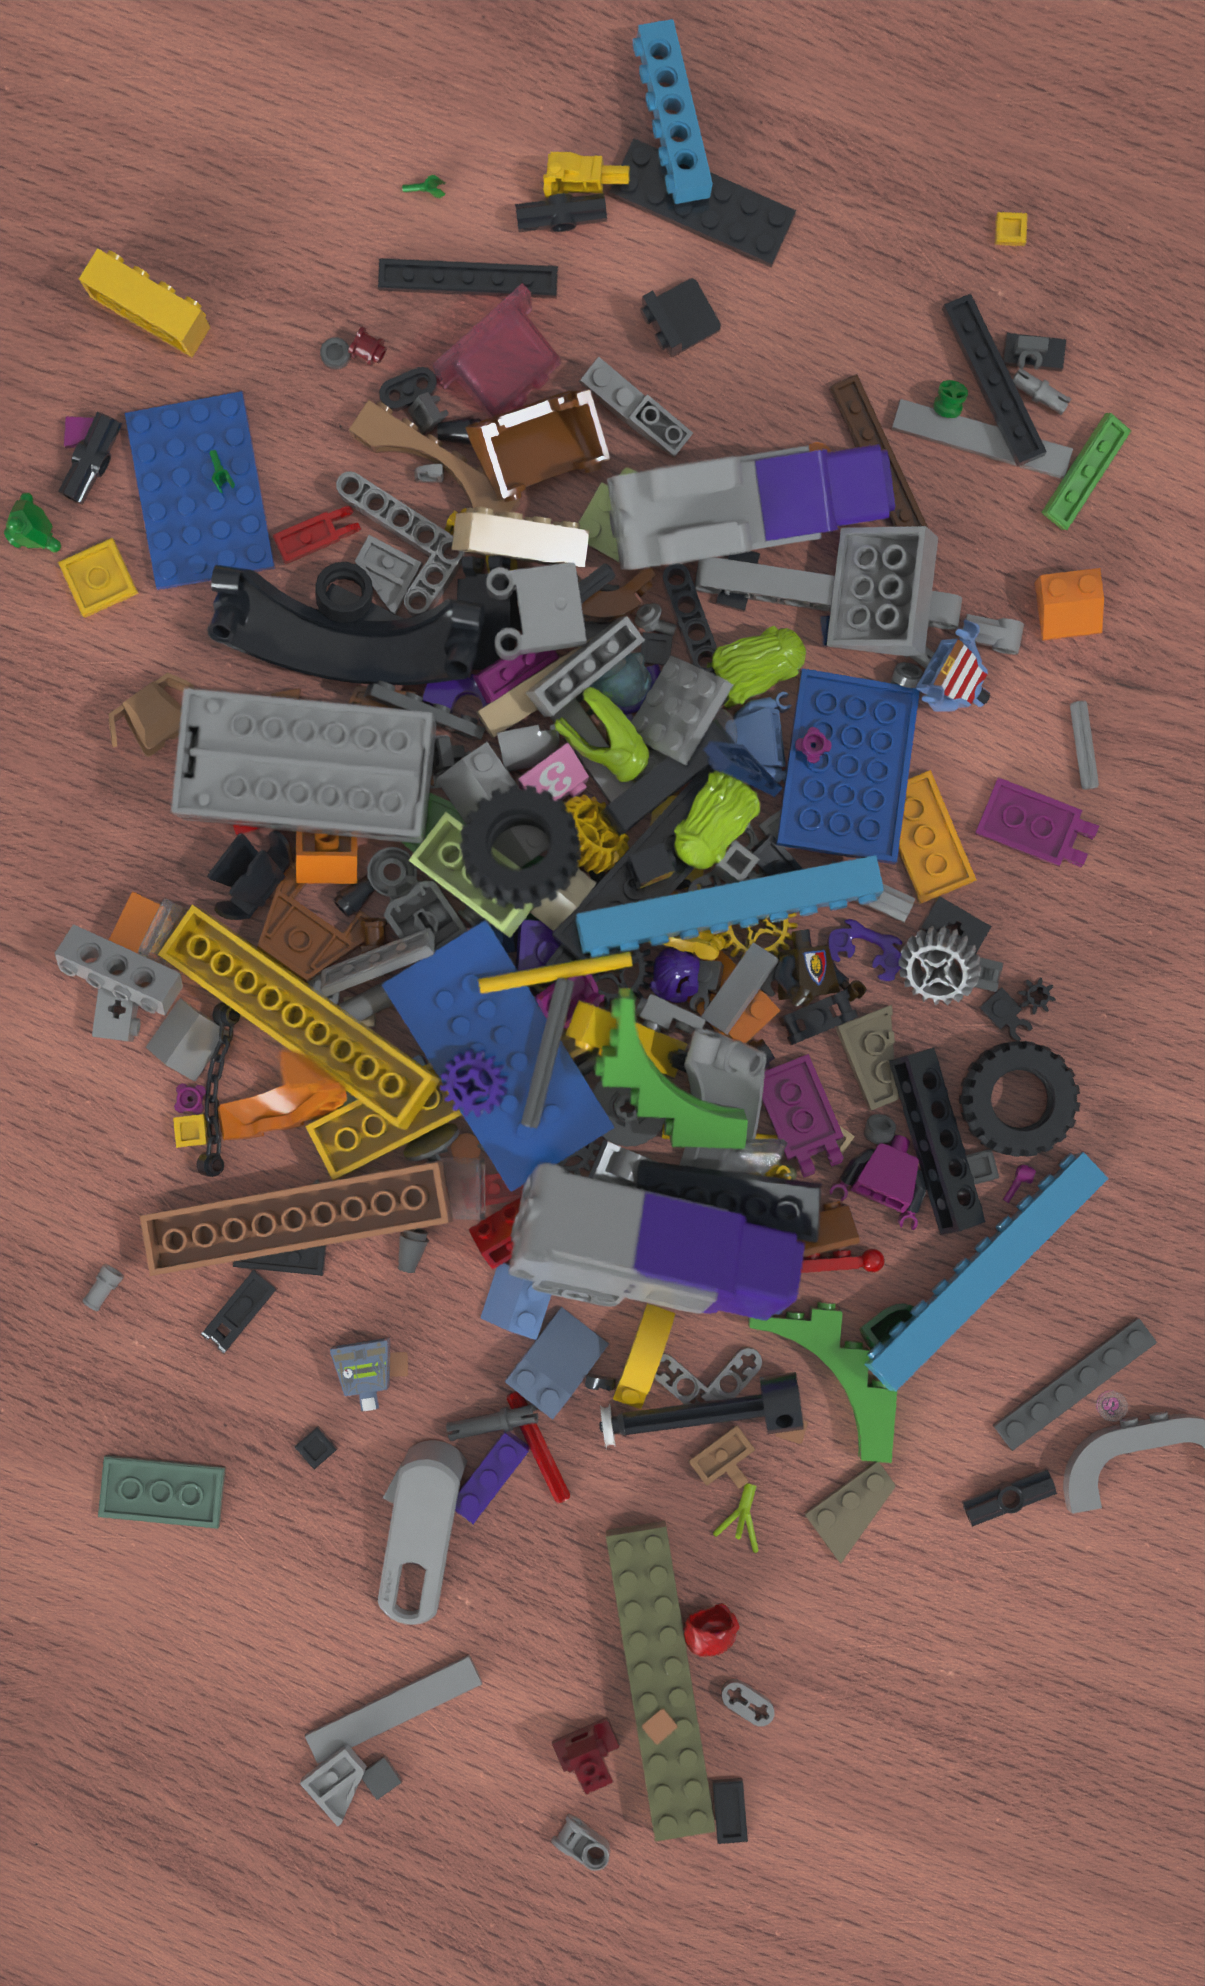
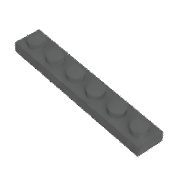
M1136 1317L993 1424V1427L1010 1450H1015L1155 1345L1157 1341L1140 1318Z

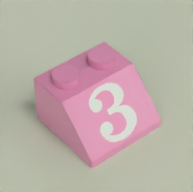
M566 743L518 779V787L520 790H525L526 785L536 786L537 793L541 794L542 790L545 789L553 793L555 801L557 799L563 800L569 795L573 798L582 793L587 788L585 783L588 782L589 776L571 746Z

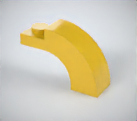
M647 1303L613 1400L642 1409L661 1361L676 1313Z

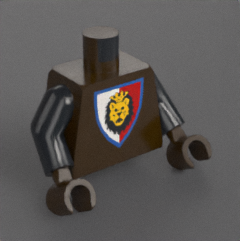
M810 929L792 931L794 949L780 951L777 955L779 962L774 977L778 982L779 1000L790 999L792 1005L799 1006L802 1004V1006L807 1007L815 999V996L839 993L842 989L848 990L850 994L849 1002L854 1001L856 998H861L866 993V987L862 982L853 980L849 983V978L837 968L832 960L828 946L812 947Z

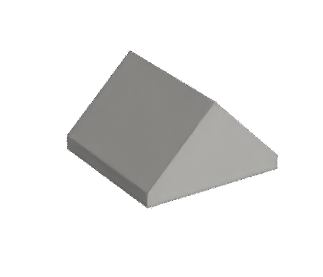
M180 998L146 1048L165 1065L196 1082L213 1057L214 1050L219 1041L220 1026ZM224 1029V1034H223V1035H227V1036H228L229 1031H227L226 1029Z

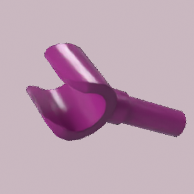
M1027 1165L1017 1167L1013 1184L1003 1198L1005 1202L1009 1203L1021 1182L1028 1184L1033 1182L1036 1173L1033 1167Z

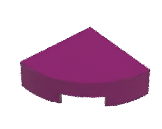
M66 416L64 447L75 448L81 440L85 439L94 418Z

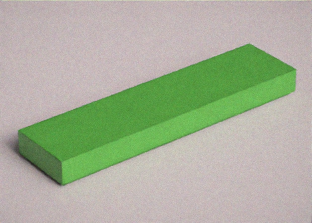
M1105 413L1041 512L1061 530H1068L1131 432L1112 413Z

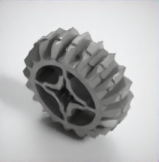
M933 926L928 929L927 933L921 929L917 932L916 937L911 936L908 939L907 944L903 946L901 951L902 955L899 959V966L901 967L900 977L906 978L904 981L905 987L913 986V996L918 993L922 994L923 1002L928 1000V998H932L934 1005L939 1004V1001L943 1000L948 1006L952 999L959 1003L964 995L968 996L972 992L973 987L978 983V976L981 973V966L978 965L981 960L980 955L974 954L976 950L975 944L966 945L968 937L958 938L957 929L951 934L947 933L945 926L939 932ZM917 958L922 962L921 965L926 969V973L921 970ZM954 958H956L960 963L963 974L958 970L959 967L954 963Z

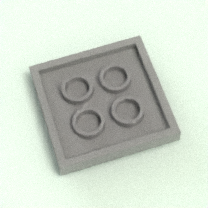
M671 655L631 723L634 725L637 733L642 736L645 745L686 765L733 685L719 676Z

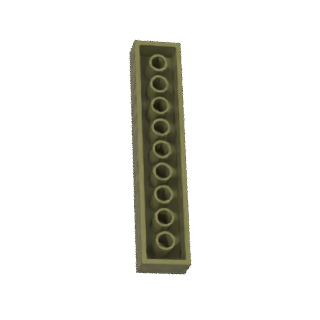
M666 1521L606 1530V1541L655 1842L716 1832ZM664 1709L678 1727L659 1744H655L643 1730L642 1725L658 1711Z

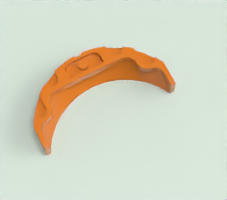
M283 1049L280 1051L279 1056L284 1085L256 1096L218 1106L223 1140L251 1139L265 1136L264 1132L286 1130L303 1126L304 1121L320 1119L342 1106L347 1100L346 1089L309 1056L300 1052Z

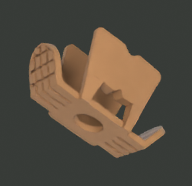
M167 672L131 696L121 706L109 713L112 747H117L115 722L123 716L146 757H151L164 748L167 739L175 740L178 738L182 706L163 688L170 686L184 692V688L195 689V687L188 681Z

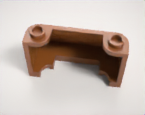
M590 389L561 392L465 427L468 438L497 498L504 499L505 502L521 498V492L526 490L527 486L574 469H584L585 473L597 471L602 468L601 463L611 460Z

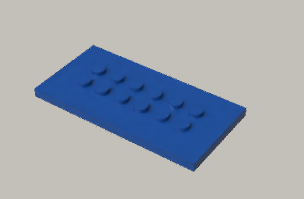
M484 920L434 951V955L416 962L381 985L443 1084L447 1080L442 1079L441 1074L444 1071H449L445 1065L450 1060L455 1061L454 1056L458 1053L463 1054L465 1057V1053L469 1049L473 1050L475 1056L481 1050H484L486 1059L493 1055L496 1056L493 1063L495 1066L503 1064L504 1068L499 1073L501 1076H508V1080L501 1085L508 1089L505 1095L500 1096L503 1102L499 1106L494 1105V1110L490 1114L483 1110V1114L480 1117H476L474 1110L468 1116H464V1108L460 1107L459 1110L512 1192L525 1184L538 1165H556L615 1127L561 1040L538 1128H531L521 1123L547 1019L527 986L480 993L478 979L518 972L487 920ZM472 1064L462 1066L458 1071H469ZM471 1078L470 1080L474 1082L473 1087L477 1088L478 1086L475 1085V1079ZM480 1095L477 1102L484 1101L491 1095Z

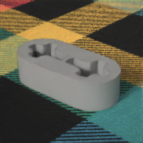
M731 1679L723 1685L721 1696L724 1704L729 1709L756 1726H766L773 1720L774 1707L766 1696L738 1679ZM737 1687L740 1688L741 1696L746 1699L745 1703L738 1698L731 1701L728 1690L735 1691ZM752 1703L757 1707H761L764 1704L768 1714L766 1716L761 1714L757 1718L755 1717L754 1708L749 1705Z

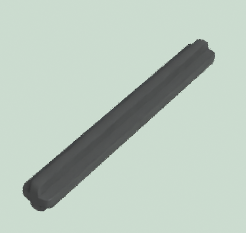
M558 978L556 981L521 1121L527 1127L538 1128L574 988V982L569 979Z

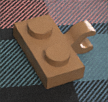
M735 1425L688 1462L706 1486L727 1472L738 1489H740L749 1481L737 1466V1463L755 1451V1448L739 1426Z

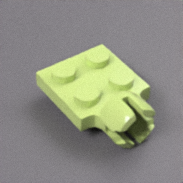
M626 467L620 475L637 473V471ZM601 482L579 521L580 529L589 530L588 545L619 562L616 538L613 537L609 513L611 511L608 485Z

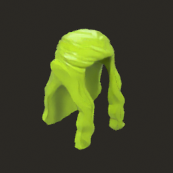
M772 626L766 629L760 636L741 638L729 645L717 647L713 654L712 663L708 662L707 668L713 667L717 676L733 685L727 695L729 700L725 704L726 708H731L737 704H744L750 697L766 692L779 681H784L798 675L799 669L804 665L806 648L800 637L793 630L788 628L778 629L776 626Z
M590 686L583 691L584 699L604 723L611 741V747L591 745L564 717L556 720L555 729L582 756L590 761L606 766L616 775V779L619 782L631 781L647 766L649 758L648 748L642 740V736L637 733L634 725L627 719L621 709L600 691Z
M715 771L710 773L706 785L696 795L687 819L683 820L674 830L676 835L674 848L677 856L684 863L696 869H707L713 866L714 863H719L724 858L727 847L745 831L749 822L759 814L760 802L757 793L751 790L743 781L724 772Z

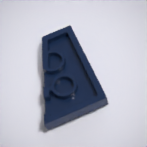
M711 741L703 749L709 756V764L721 773L723 771L774 797L783 789L744 745Z

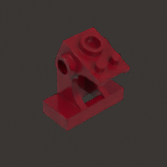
M608 1717L552 1741V1746L563 1771H568V1773L574 1771L585 1795L614 1783L604 1758L609 1756V1752L620 1748V1745Z

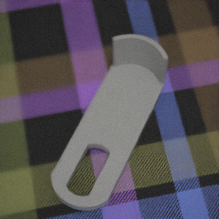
M428 1440L410 1447L399 1471L378 1604L388 1617L402 1624L417 1625L425 1623L437 1614L460 1479L468 1461L456 1447L443 1441ZM405 1563H416L426 1570L420 1606L415 1611L404 1610L396 1604L402 1567Z

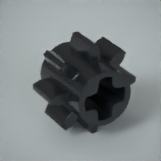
M1041 977L1036 979L1035 985H1032L1029 980H1025L1024 985L1027 988L1024 991L1017 992L1019 996L1023 997V1002L1019 1006L1031 1007V1015H1035L1037 1007H1040L1043 1012H1048L1049 1010L1046 1005L1048 1001H1056V998L1050 996L1049 992L1053 985L1045 987L1042 985L1043 980ZM1038 989V994L1043 995V998L1034 1004L1035 1000L1030 997V992Z

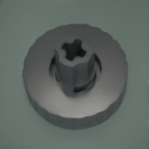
M600 1080L595 1086L593 1093L615 1127L602 1135L604 1139L624 1147L638 1146L653 1139L660 1132L665 1123V1117H637L636 1109L631 1113L620 1111V1106H623L625 1102H630L631 1087L602 1086Z

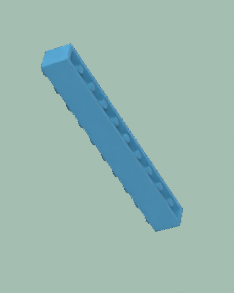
M875 855L579 913L575 920L583 955L591 954V958L608 955L610 949L621 948V952L635 950L639 948L640 943L651 942V946L668 943L669 938L681 936V940L698 937L699 932L710 930L711 934L728 931V926L740 924L741 928H748L758 925V920L770 918V922H778L788 919V914L799 912L800 916L813 915L818 913L817 908L829 906V909L832 911L846 908L848 906L847 903L859 901V905L869 904L877 901V897L884 892L877 856Z
M1084 1152L1075 1155L1069 1153L1058 1164L1060 1169L1053 1176L1048 1174L1037 1185L1040 1189L1033 1196L1029 1194L1024 1197L1016 1206L1019 1210L1012 1217L1009 1215L1004 1217L995 1227L998 1231L990 1239L988 1236L983 1238L974 1247L977 1252L969 1260L966 1257L953 1268L955 1274L948 1281L945 1278L942 1279L932 1289L934 1295L927 1302L921 1300L910 1311L913 1316L905 1324L903 1321H900L889 1332L891 1338L884 1345L880 1342L869 1351L867 1356L870 1359L865 1365L889 1391H897L1109 1179Z

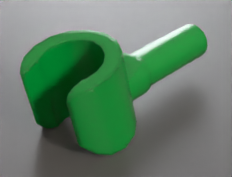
M430 175L426 178L425 182L402 185L403 192L427 191L436 198H442L445 192L438 189L437 186L446 184V182L436 175Z
M211 450L209 453L215 468L212 481L219 492L223 493L221 489L223 483L228 482L234 488L235 482L228 471L223 469L217 451Z

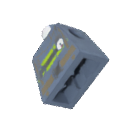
M390 1337L333 1346L330 1349V1354L344 1395L352 1396L359 1394L361 1411L378 1409L377 1391L387 1390L390 1385Z

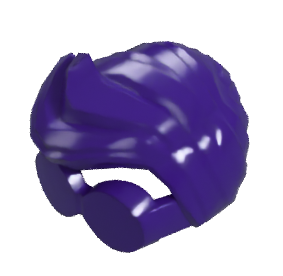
M673 947L663 949L654 961L653 982H650V989L657 997L665 1001L670 1000L675 1003L687 1001V996H692L698 992L700 959L692 952H682ZM688 976V981L683 982L680 986L681 992L676 993L680 979Z

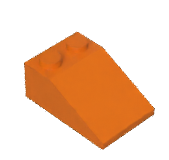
M719 950V955L712 961H721L724 965L721 981L722 987L737 965L722 950ZM688 976L679 981L676 990L678 993L681 992L680 986L682 983L688 981ZM759 989L728 1035L707 1021L705 1022L716 1033L746 1044L781 1010ZM711 993V996H710V1000H711V1001L714 999V997L716 996V994ZM694 995L687 996V1002L689 1005L690 1000ZM701 1002L697 1006V1013L700 1016L705 1011V1002Z

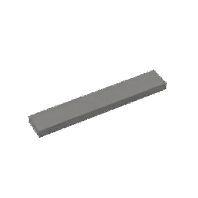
M900 399L891 430L1017 466L997 426L962 416L956 418L942 417L934 411V408ZM1042 440L1047 451L1045 456L1019 466L1063 479L1066 475L1073 448Z
M469 1654L306 1733L305 1738L317 1764H319L346 1744L352 1748L482 1685L481 1677Z

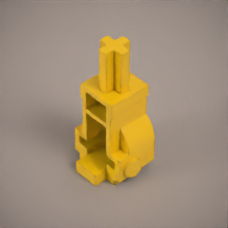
M551 152V154H548L547 174L543 176L545 198L555 194H568V192L603 193V184H629L630 166L604 165L602 156H580L572 152Z

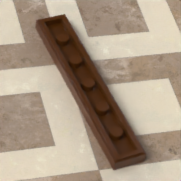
M853 375L831 385L829 390L856 448L879 444L881 450L886 449L888 451L895 500V510L889 512V520L892 526H926L928 528L858 375Z

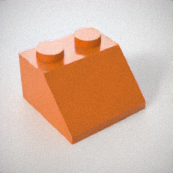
M1100 568L1045 574L1037 578L1034 583L1042 641L1102 633L1104 592Z
M296 831V883L357 884V837Z

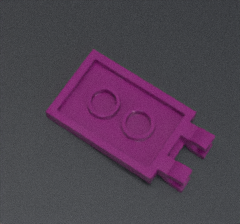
M998 777L975 834L1057 867H1060L1063 859L1073 865L1082 867L1088 853L1072 848L1077 834L1093 840L1099 825L1079 819L1083 811L1081 809Z
M809 1054L764 1071L762 1102L787 1161L796 1158L803 1178L815 1174L814 1171L816 1169L810 1156L820 1152H826L831 1167L843 1163L842 1160L844 1158L836 1141L843 1139L844 1136Z

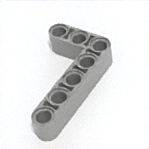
M355 472L342 473L337 479L336 488L345 503L429 557L406 592L404 604L412 617L433 609L461 568L462 556H465V552L459 551V555L455 559H446L443 553L447 548L452 547L453 535ZM355 482L359 485L358 490L353 494H346L344 492V487L347 483ZM375 498L382 499L384 505L381 509L373 511L368 508L371 500ZM404 514L409 517L408 523L403 527L393 524L394 519L398 515ZM423 531L434 533V538L429 543L420 542L418 537ZM432 572H439L443 575V579L440 583L432 585L427 582L428 575ZM415 597H424L426 599V605L420 610H415L411 607V601Z

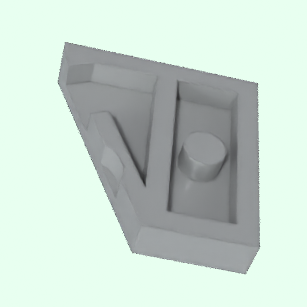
M346 1744L302 1777L300 1785L331 1820L339 1826L344 1819L367 1766L352 1748Z

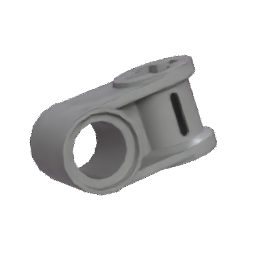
M568 1814L565 1818L566 1824L558 1836H553L552 1844L561 1852L573 1857L590 1870L599 1871L607 1865L610 1856L608 1840L591 1829L578 1817ZM592 1847H599L603 1850L604 1855L599 1859H595L589 1855L588 1850Z

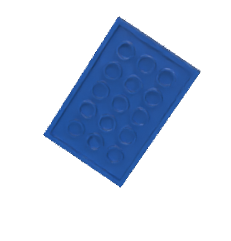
M243 392L126 412V424L156 588L163 590L211 581L215 565L251 569L256 572L275 569ZM211 450L217 451L223 469L228 471L235 482L234 488L228 482L223 483L221 486L223 493L219 492L212 481L215 468L209 453Z
M802 668L800 671L776 845L856 859L876 855L878 862L893 865L897 863L920 691L916 688H907L898 684ZM811 727L818 728L832 744L830 751L824 752L817 763L808 762L807 756L795 748L797 739H802ZM811 743V747L815 748L816 744Z

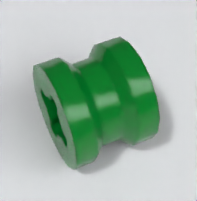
M946 380L940 383L938 396L933 403L934 411L946 418L959 417L963 410L962 403L966 401L968 396L967 388L962 383L954 380Z

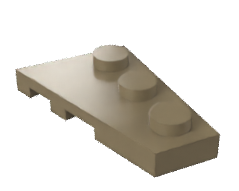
M892 1005L835 1027L868 1111L899 1100L889 1060L894 1059L893 1043H895L891 1020L893 1015Z
M873 1462L804 1512L840 1564L896 1485L879 1462Z

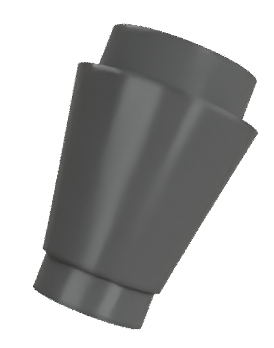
M417 1228L400 1233L398 1269L400 1271L415 1273L416 1267L429 1242L426 1230Z

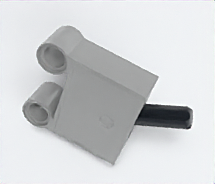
M575 562L511 571L505 568L493 569L487 576V592L491 598L502 601L510 597L513 590H516L522 635L510 628L501 630L498 633L495 641L497 655L504 660L511 661L521 654L585 646L587 640L581 604L615 578L616 575L613 569L607 563H604L579 583ZM496 578H504L508 581L509 586L503 591H497L492 587L491 583ZM505 638H513L518 646L515 650L509 652L503 650L500 643Z

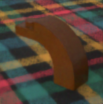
M646 567L620 589L609 592L597 591L581 604L583 620L610 622L631 614L641 605V602L635 595L638 594L639 597H642L654 586L651 581L656 576L655 572L650 567ZM577 574V579L579 583L580 581H582V579Z

